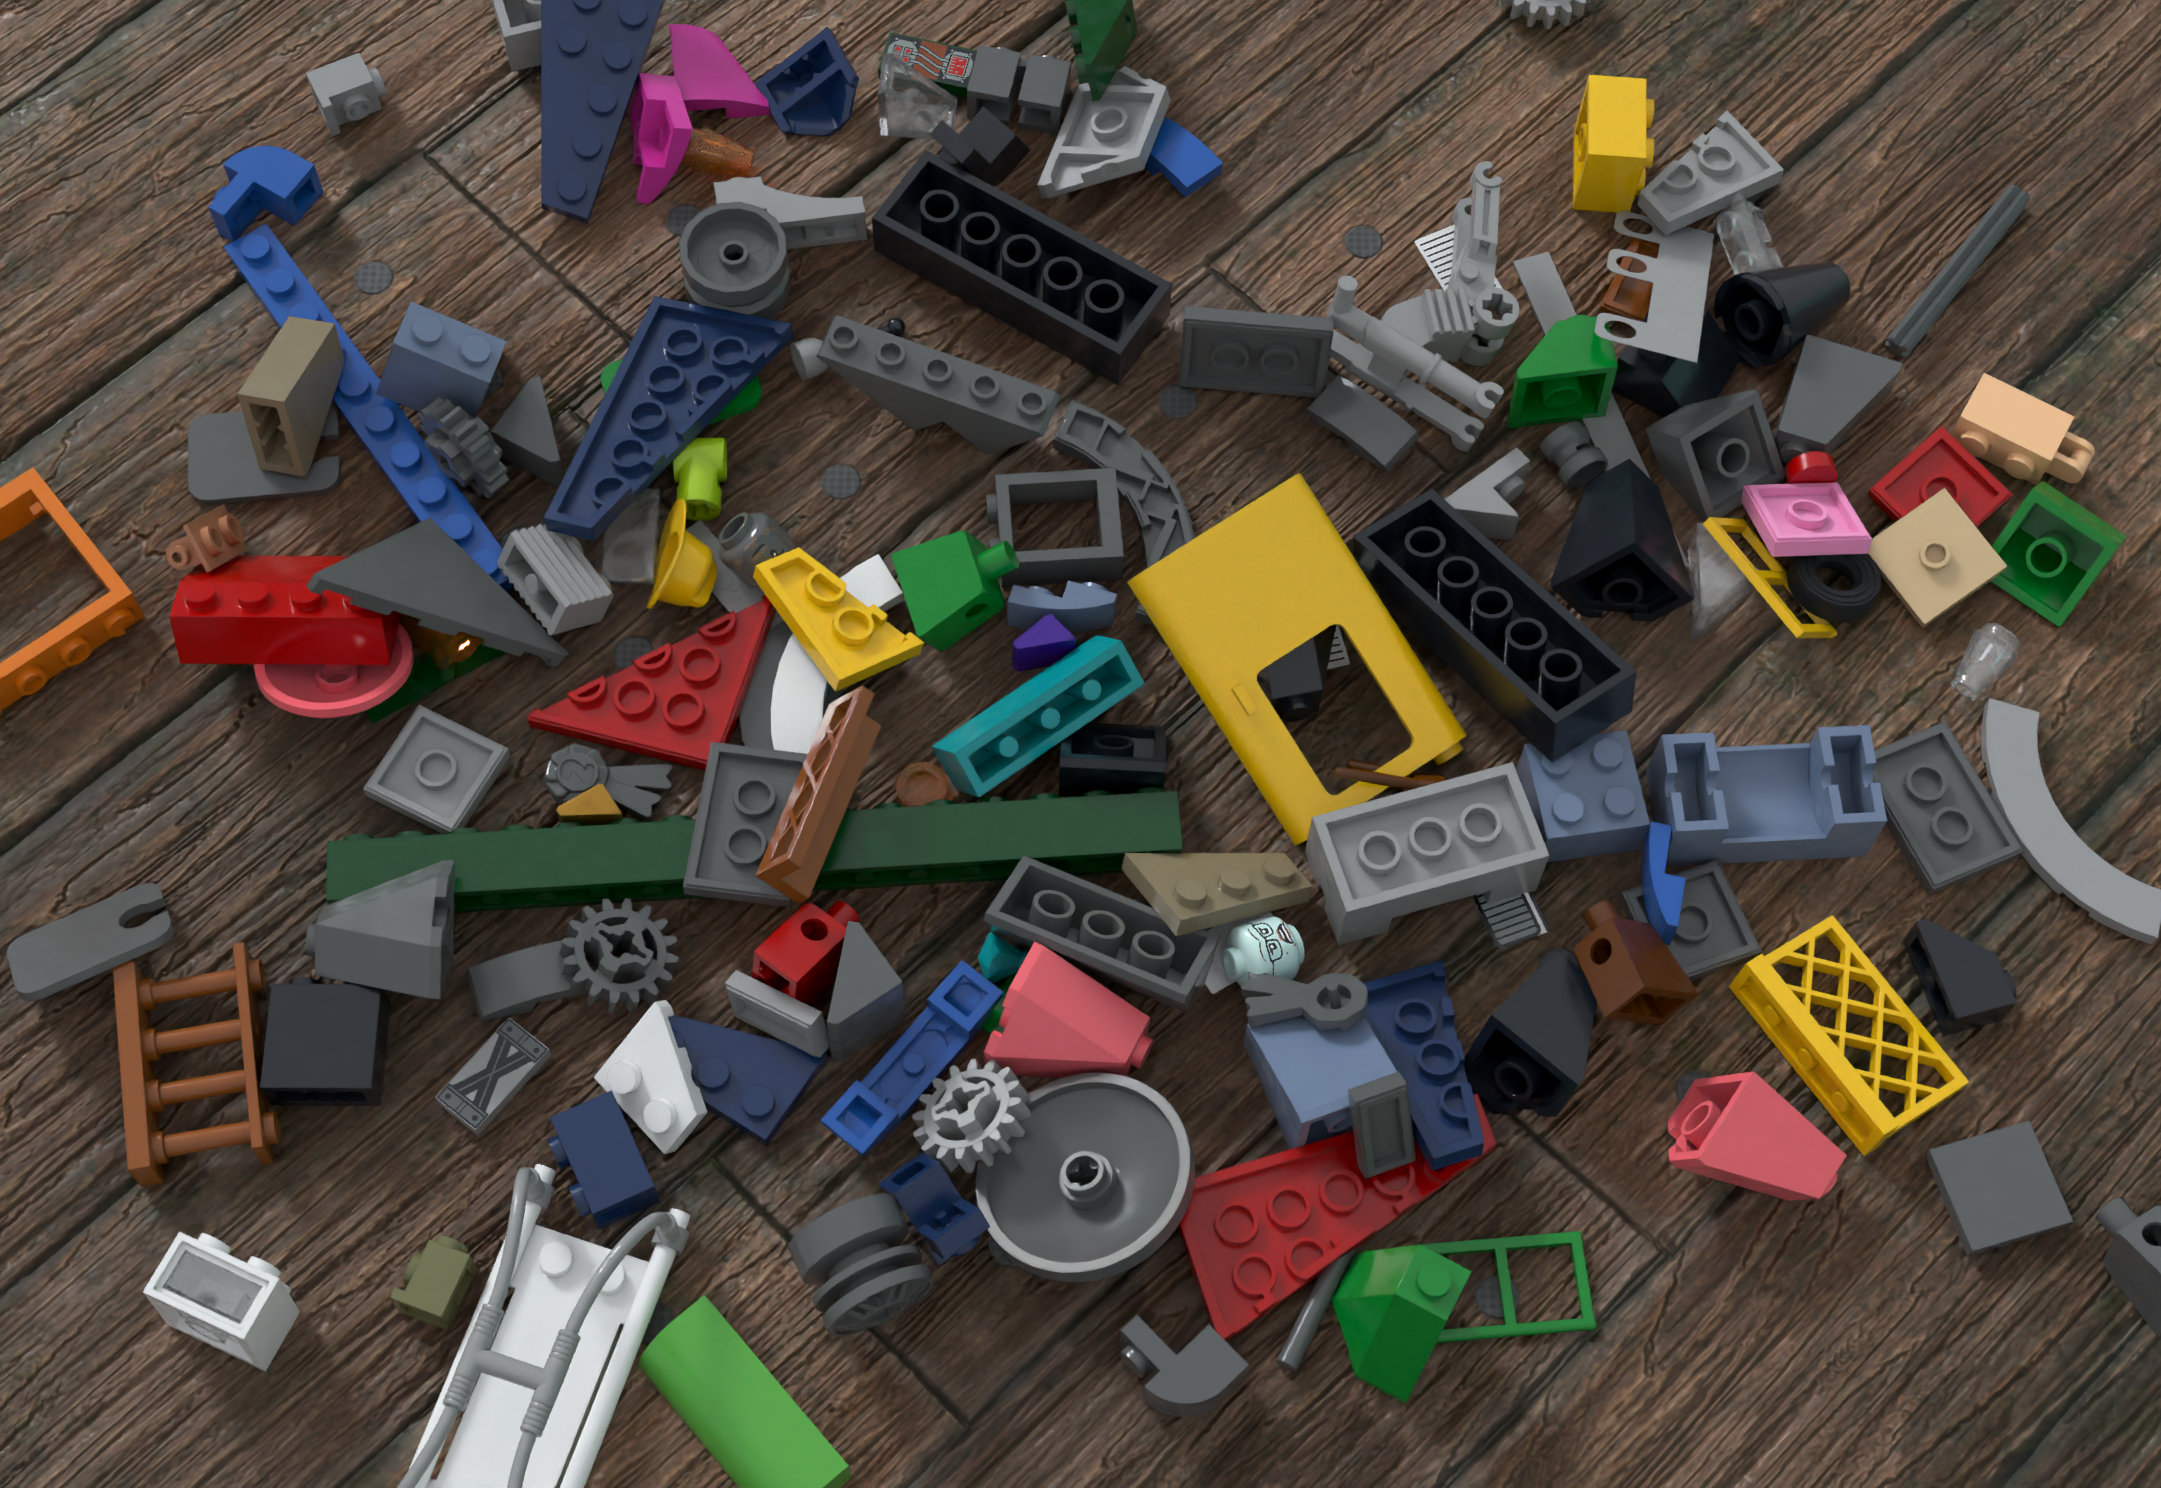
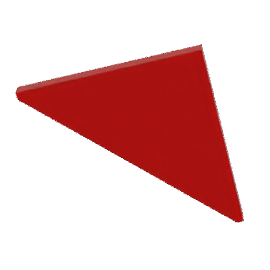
M763 595L761 596V601L737 613L733 610L697 628V633L671 646L667 643L633 660V665L607 678L603 675L567 693V698L541 711L539 708L531 711L527 721L532 728L706 770L711 742L729 744L776 609L768 597Z

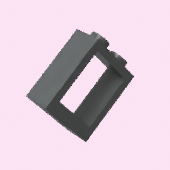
M1116 468L995 475V494H986V511L988 525L997 524L998 538L989 539V548L1003 541H1007L1013 548L1010 505L1095 500L1099 541L1098 547L1015 551L1019 560V568L1001 577L1002 587H1013V584L1017 586L1067 583L1068 580L1076 583L1122 580L1124 553Z

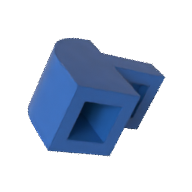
M256 146L236 153L223 164L230 183L217 191L208 208L219 235L233 242L244 233L264 209L295 226L324 192L314 164L284 148Z

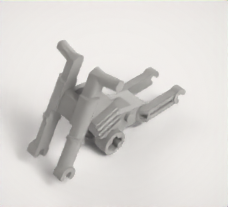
M1483 161L1477 164L1470 177L1472 198L1461 199L1452 213V222L1455 225L1452 273L1445 291L1435 289L1434 292H1431L1430 289H1426L1421 296L1390 307L1380 321L1352 305L1358 282L1352 276L1346 275L1339 278L1333 301L1326 311L1328 318H1334V326L1360 342L1356 344L1334 330L1330 357L1345 365V369L1354 376L1404 406L1405 411L1409 413L1410 411L1414 412L1449 434L1453 445L1463 452H1469L1475 439L1482 432L1484 424L1479 419L1468 416L1425 389V382H1429L1469 407L1482 418L1490 416L1495 405L1498 404L1504 394V390L1494 382L1479 383L1447 363L1448 360L1458 362L1459 358L1473 366H1484L1491 363L1502 347L1504 337L1511 331L1519 316V304L1516 298L1508 291L1494 286L1497 263L1496 248L1498 244L1500 184L1502 178L1499 176H1494L1492 179L1486 178L1493 166L1490 161ZM1487 307L1495 308L1496 315L1502 319L1495 320L1492 318V312L1486 310ZM1472 334L1481 336V341L1487 344V346H1478V340L1475 337H1471ZM1408 371L1421 377L1419 380L1421 381L1420 385L1406 377Z

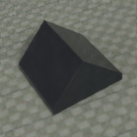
M1087 723L1061 741L1059 796L1082 797L1085 793L1095 790H1105L1116 795L1133 794L1137 790L1147 787L1164 789L1166 769L1165 727Z

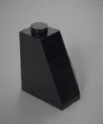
M1629 458L1588 482L1551 578V588L1581 616L1602 618L1603 611L1631 613L1632 620L1653 622L1694 600V591L1659 487Z
M1336 625L1329 626L1258 673L1259 686L1280 719L1288 722L1300 721L1319 711Z
M1557 951L1491 1014L1465 1055L1464 1068L1467 1081L1471 1084L1473 1095L1478 1094L1482 1106L1492 1114L1511 1115L1516 1109L1536 1110L1537 1116L1557 1117L1584 1079L1597 1000L1584 972Z

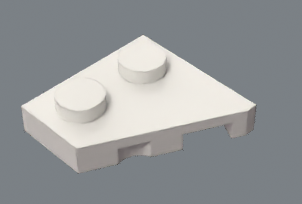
M666 1000L653 1003L594 1076L596 1081L607 1092L612 1090L621 1108L664 1154L675 1152L707 1114L700 1089L692 1080V1066L686 1048H678L668 1020L669 1017L674 1016L671 1005Z

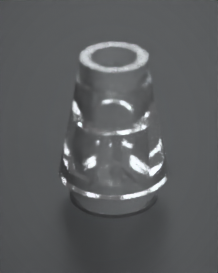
M1986 623L1982 629L1975 630L1957 669L1955 678L1951 682L1952 688L1967 699L1977 700L1982 693L2017 661V650L2021 646L2019 639L2011 631L1995 623Z

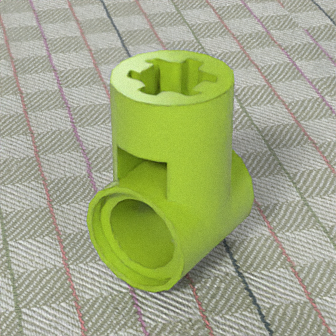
M695 438L673 460L674 480L679 482L676 490V501L678 499L685 500L686 519L708 521L719 516L721 512L722 490L720 489V482H726L727 444L726 438Z

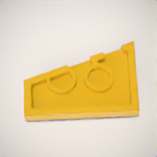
M798 547L756 565L753 578L835 692L921 654L924 645L922 640L911 632L905 636L886 621L888 615L874 604L867 607L846 591L847 583Z

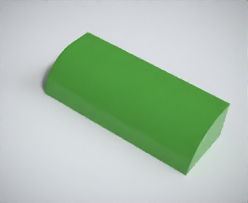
M705 1295L668 1324L642 1354L638 1364L641 1371L738 1488H840L851 1479L849 1465Z

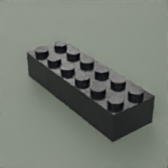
M927 150L923 152L872 217L874 251L1116 385L1120 384L1170 316L1172 283Z
M1432 488L1353 535V557L1384 606L1552 763L1632 712L1637 671Z

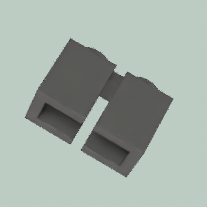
M979 45L967 88V119H973L984 106L1005 126H1009L1019 84L1022 83L1018 97V105L1022 106L1018 128L1058 135L1071 90V61L1060 60L1048 55L1037 56L1032 54L1029 55L1027 60L1020 58L1021 52H1015L1004 47L993 48Z

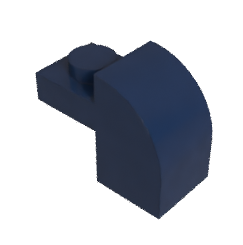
M924 1153L919 1154L878 1183L883 1193L893 1195L908 1225L909 1233L927 1256L938 1266L951 1257L960 1256L971 1250L978 1243L979 1237L984 1234L983 1232L991 1227L980 1208L961 1198L940 1162Z

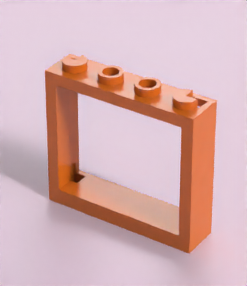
M33 467L0 488V542L47 513L104 585L108 593L0 663V714L3 709L21 697L39 691L46 684L47 680L67 667L82 663L93 650L111 638L126 634L125 629L145 617L133 593Z

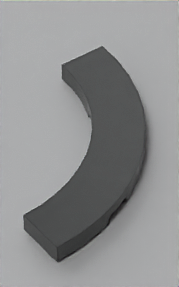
M1072 400L1053 439V448L1073 456L1092 469L1116 468L1118 494L1126 503L1141 534L1145 551L1146 569L1195 539L1190 516L1181 493L1157 457L1149 449L1145 450L1135 439L1126 433V429L1119 423L1093 408ZM1139 603L1136 611V620L1155 627L1143 606Z

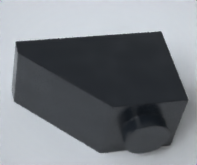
M1927 919L1916 921L1903 940L1942 1037L2000 1022L2017 1003L2015 1000L2016 986L2014 980L2007 970L2002 969L1995 953Z

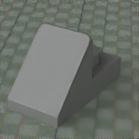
M1516 447L1444 500L1487 538L1510 540L1514 536L1519 516L1508 503L1516 499L1526 486L1524 480L1530 460Z

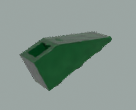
M1065 0L1069 23L1072 26L1069 28L1075 55H1077L1074 56L1079 83H1089L1093 102L1099 101L1138 32L1132 0Z

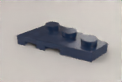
M676 1015L668 1018L678 1048H686L692 1066V1080L700 1089L705 1107L765 1146H768L828 1061L827 1052H824L819 1058L786 1042Z

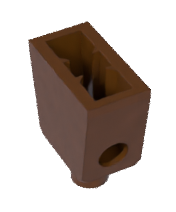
M1609 900L1598 902L1585 911L1583 918L1592 933L1576 945L1575 954L1605 1018L1661 1025L1699 995L1656 929L1649 923L1620 918L1614 905Z

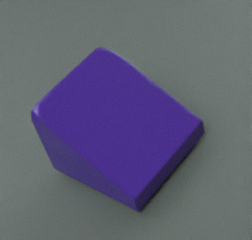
M1051 613L1045 615L1013 641V668L1020 672L1051 666L1076 649V639Z

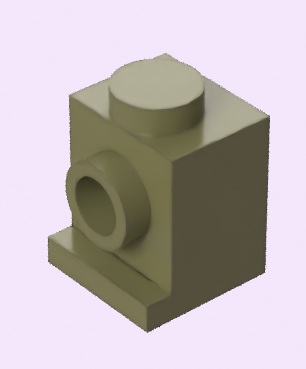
M442 1235L437 1237L436 1242L428 1240L423 1253H416L408 1264L404 1275V1285H407L405 1291L394 1287L390 1295V1299L397 1310L405 1315L451 1331L478 1272V1268L471 1255L467 1254L469 1248L455 1239Z

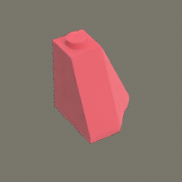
M1034 942L1008 989L1002 1004L1005 1008L999 1022V1026L1005 1029L1003 1033L995 1030L991 1033L984 1050V1067L993 1059L996 1060L1002 1069L1008 1066L1016 1076L1063 1078L1083 1073H1112L1127 1076L1132 1065L1139 1069L1142 1067L1152 1048L1154 1039L1148 1037L1150 1017L1045 946Z
M1754 1071L1695 1079L1668 1120V1133L1676 1139V1144L1668 1149L1669 1162L1676 1168L1788 1201L1820 1199L1827 1194L1835 1185L1838 1179L1836 1172L1847 1156Z

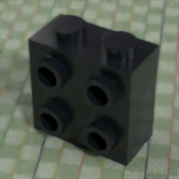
M305 977L293 978L289 980V984H271L260 1089L271 1105L381 1106L391 1006L384 989L346 981L343 984H322L316 979Z

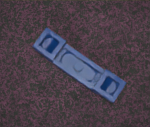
M961 960L927 999L928 1007L860 1083L856 1080L821 1119V1124L864 1157L919 1104L920 1095L928 1094L934 1087L932 1080L935 1077L941 1079L996 1008L1003 997V991Z

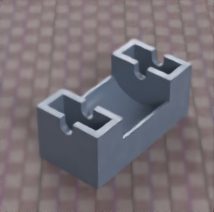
M1870 725L1818 727L1810 743L1716 747L1714 732L1661 735L1647 767L1646 778L1653 822L1672 825L1666 866L1703 865L1714 860H1718L1719 864L1865 857L1887 823L1881 784L1873 782V769L1877 762Z

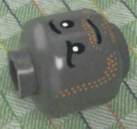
M743 512L736 515L726 524L718 539L721 544L719 556L722 563L746 585L751 587H760L753 578L757 564L794 549V542L791 536L769 515L762 512H754L752 514Z

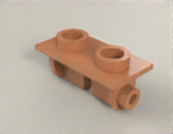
M223 504L185 524L183 528L187 535L169 544L166 549V559L173 568L181 571L188 570L202 563L208 573L247 550L243 542L244 532L242 526L235 516L228 513Z

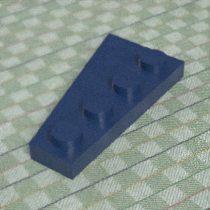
M1442 960L1363 983L1368 990V1006L1365 1019L1395 1069L1401 1073L1407 1083L1413 1137L1431 1171L1481 1156L1484 1147V1139L1472 1087L1468 1083L1465 1073L1464 1052L1461 1041H1458L1454 1025L1455 1013L1451 996L1448 997L1446 990V974Z

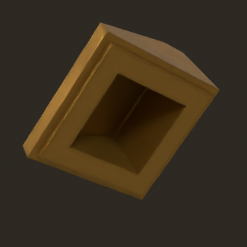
M597 784L556 809L560 823L577 821L587 826L608 825L615 819L623 818L621 811L603 784Z

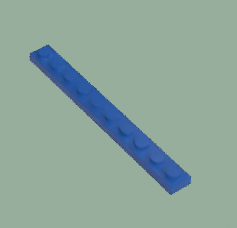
M264 224L224 246L229 260L279 329L282 328L289 316L335 324L345 363L332 399L333 405L417 522L420 523L431 518L506 592L514 588V583H509L508 576H504L503 569L498 568L497 561L503 550L452 478L448 479L438 468V463L432 453L425 447L424 440L398 404L376 394L380 379L268 225Z

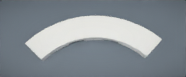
M879 554L854 567L840 578L847 583L846 591L867 607L874 604L885 612L903 601V592ZM794 634L791 635L781 657L773 685L771 736L774 750L808 754L823 720L824 702L829 682Z

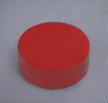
M1811 451L1796 456L1787 464L1784 471L1788 484L1836 482L1838 478L1833 457L1821 451Z

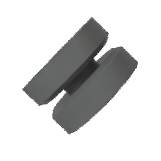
M743 202L719 203L700 211L686 225L679 241L685 292L689 303L772 319L784 307L791 290L786 236L775 217L761 207Z

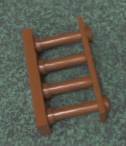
M244 942L233 944L235 969L154 982L152 977L146 978L135 961L125 962L113 968L127 1168L141 1187L163 1183L162 1164L169 1163L172 1156L251 1143L252 1150L263 1165L274 1163L272 1144H278L281 1141L280 1125L276 1111H269L268 1099L260 1089L264 1051L258 992L266 990V977L261 959L254 960ZM237 990L240 1019L159 1033L157 1028H151L150 1010H156L159 1003ZM242 1040L244 1069L168 1083H162L160 1078L155 1079L154 1061L161 1060L162 1054ZM246 1091L249 1121L167 1135L164 1130L159 1131L158 1112L165 1111L166 1105Z

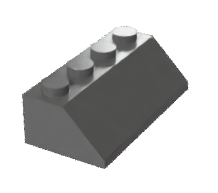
M1027 856L1022 857L985 912L983 920L992 933L1007 938L1017 945L1031 948L1033 943L1037 942L1079 969L1188 1014L1205 985L1220 939V935L1205 929L1176 937L1153 908Z

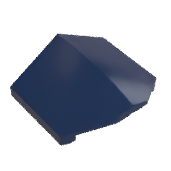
M826 27L755 82V85L768 100L769 110L781 132L786 135L830 136L841 130L850 120L859 77L833 31Z

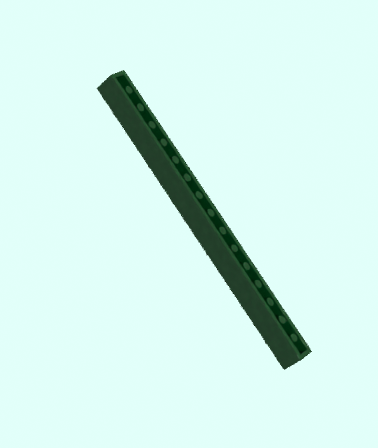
M1147 787L1139 789L1133 794L1113 795L1109 791L1095 790L1085 793L1082 797L1060 798L1056 794L1043 793L1031 797L1030 800L1008 801L1004 797L992 796L983 798L977 803L956 804L951 800L940 799L930 801L925 806L903 807L898 803H881L874 806L873 809L851 810L847 807L812 892L1008 880L1023 856L1073 876L1124 873L1122 871V864L1125 853L1183 852L1178 791L1165 792L1161 788ZM672 815L659 822L642 823L631 818H620L611 821L608 825L587 826L582 822L568 821L558 824L556 828L540 829L516 824L505 827L503 831L481 832L474 828H457L452 830L450 834L428 835L421 831H405L399 833L397 837L374 838L366 834H352L346 836L343 840L328 841L326 901L328 905L443 860H455L454 913L602 904L603 899L607 898L614 904L623 903L625 898L631 899V902H648L710 897L684 894L683 883L696 819L685 815Z

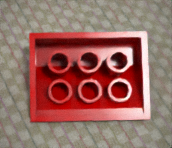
M237 555L208 573L202 563L190 571L179 582L169 618L180 664L390 665L401 613L392 611L390 615H384L349 604L351 597L324 589L322 594L311 592L306 587L314 573L349 556Z

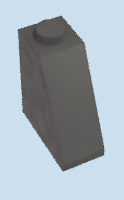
M1807 334L1797 356L1773 435L1780 459L1788 464L1793 458L1806 452L1821 451L1831 454L1888 397L1900 372L1902 363Z

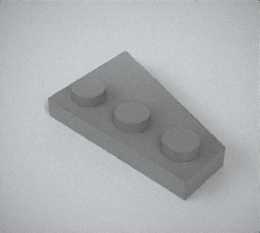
M1727 110L1717 119L1716 126L1707 135L1702 133L1692 143L1689 152L1679 161L1673 160L1640 191L1637 205L1664 235H1667L1781 183L1784 169Z

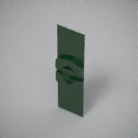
M473 635L446 650L435 646L422 653V656L426 659L419 664L418 657H414L411 673L397 692L381 704L365 712L374 724L505 652L484 646V639Z

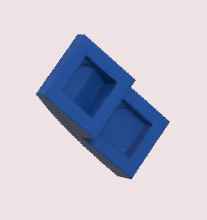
M1164 117L1145 168L1153 176L1161 172L1186 198L1220 175L1223 162L1189 131L1169 118Z
M1651 821L1642 846V892L1651 926L1656 929L1664 943L1670 946L1679 924L1686 878L1665 874L1672 825Z

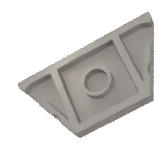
M1126 66L1116 70L1099 101L1093 102L1089 83H1079L1037 184L1042 198H1052L1144 170L1171 101L1167 87L1152 79L1141 78L1138 72Z

